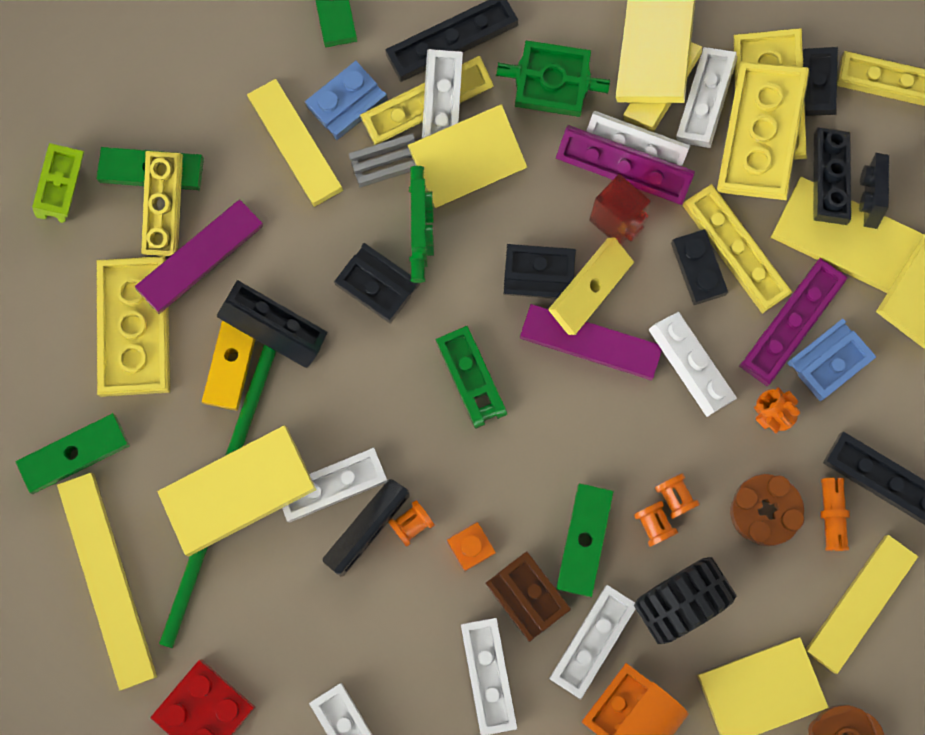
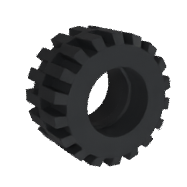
M707 557L691 564L640 596L635 602L634 607L657 644H667L696 629L724 611L734 602L737 595L713 557Z

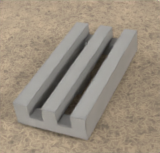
M413 133L349 153L359 188L408 173L411 166H416L414 160L362 175L363 171L411 157L409 148L358 163L408 147V144L415 142Z

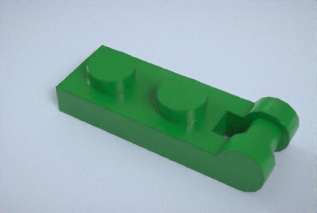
M468 325L437 338L436 344L474 428L477 429L485 425L484 421L495 416L497 419L506 416V408ZM487 395L490 404L478 408L475 399Z

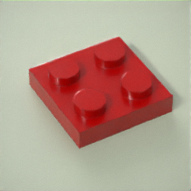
M198 660L152 714L150 719L168 735H233L256 707L203 660Z

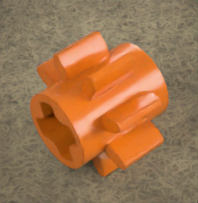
M779 387L776 390H767L759 396L756 406H754V409L759 414L755 419L764 429L770 427L774 433L788 430L796 423L798 415L801 413L795 406L799 401L790 391L784 393Z

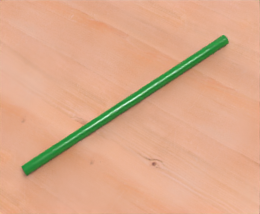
M266 345L263 346L225 456L244 446L276 354L275 350ZM208 547L189 557L159 642L160 645L169 648L174 646Z

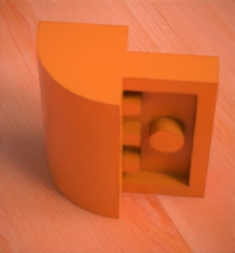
M626 663L582 720V723L596 735H674L689 713L656 683L649 681Z

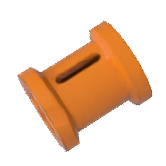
M683 473L655 487L656 492L662 493L671 510L669 514L671 519L700 505L698 500H693L687 489ZM672 489L676 490L677 494L679 495L682 501V504L679 503Z
M417 500L412 502V508L396 520L391 518L387 521L406 547L411 544L410 540L425 528L431 529L435 526Z
M663 501L657 502L634 514L635 519L641 521L649 537L647 542L649 547L679 533L677 528L671 527L662 509L665 506Z

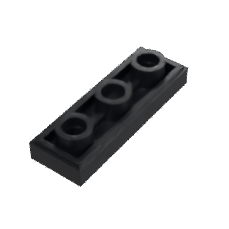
M819 127L814 132V221L848 225L851 220L850 132Z

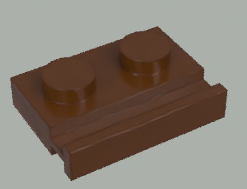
M527 551L485 583L528 642L532 641L571 610Z

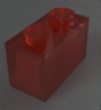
M618 174L595 198L589 221L608 238L615 237L621 245L626 239L632 242L644 229L643 224L649 218L646 212L651 201L621 174Z

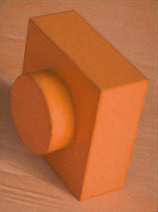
M478 522L447 539L464 572L496 554Z

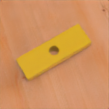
M224 321L221 322L202 403L238 411L255 339ZM231 353H238V358L235 361H228Z

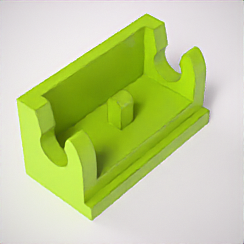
M49 143L32 205L36 218L45 220L47 215L58 218V221L61 223L66 222L84 151Z

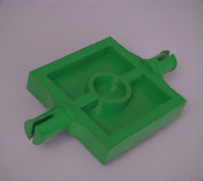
M528 40L525 41L523 56L518 65L498 62L496 71L497 77L516 79L515 107L576 117L581 116L583 100L588 94V90L608 94L610 79L591 77L589 68L591 50Z
M411 166L409 192L411 193L412 256L409 257V261L411 262V282L422 283L425 282L427 256H434L433 225H427V223H434L433 192L426 191L424 167Z

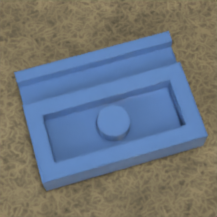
M355 61L309 97L305 104L322 125L338 140L362 121L360 114L386 102L388 98L387 94L378 87L372 77Z
M844 319L837 322L787 363L796 370L799 378L820 402L876 358L875 354L855 331L849 329Z

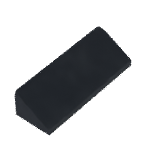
M239 280L235 282L217 313V317L305 368H308L318 355L328 333Z
M389 479L323 557V562L340 577L344 576L387 525V521L397 513L410 497L409 491L396 481Z

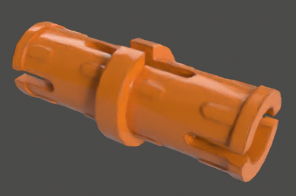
M835 478L821 479L824 510L820 511V519H824L825 551L849 550L846 519L850 518V510H846L845 478H837V480Z

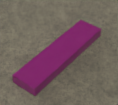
M567 125L555 158L680 205L684 202L695 171L570 125Z
M239 199L135 286L136 291L158 314L162 313L263 227V223Z
M819 258L739 367L765 386H769L848 277Z
M530 304L520 334V339L651 381L654 378L662 351L656 343L589 322H585L576 335H568L548 309Z

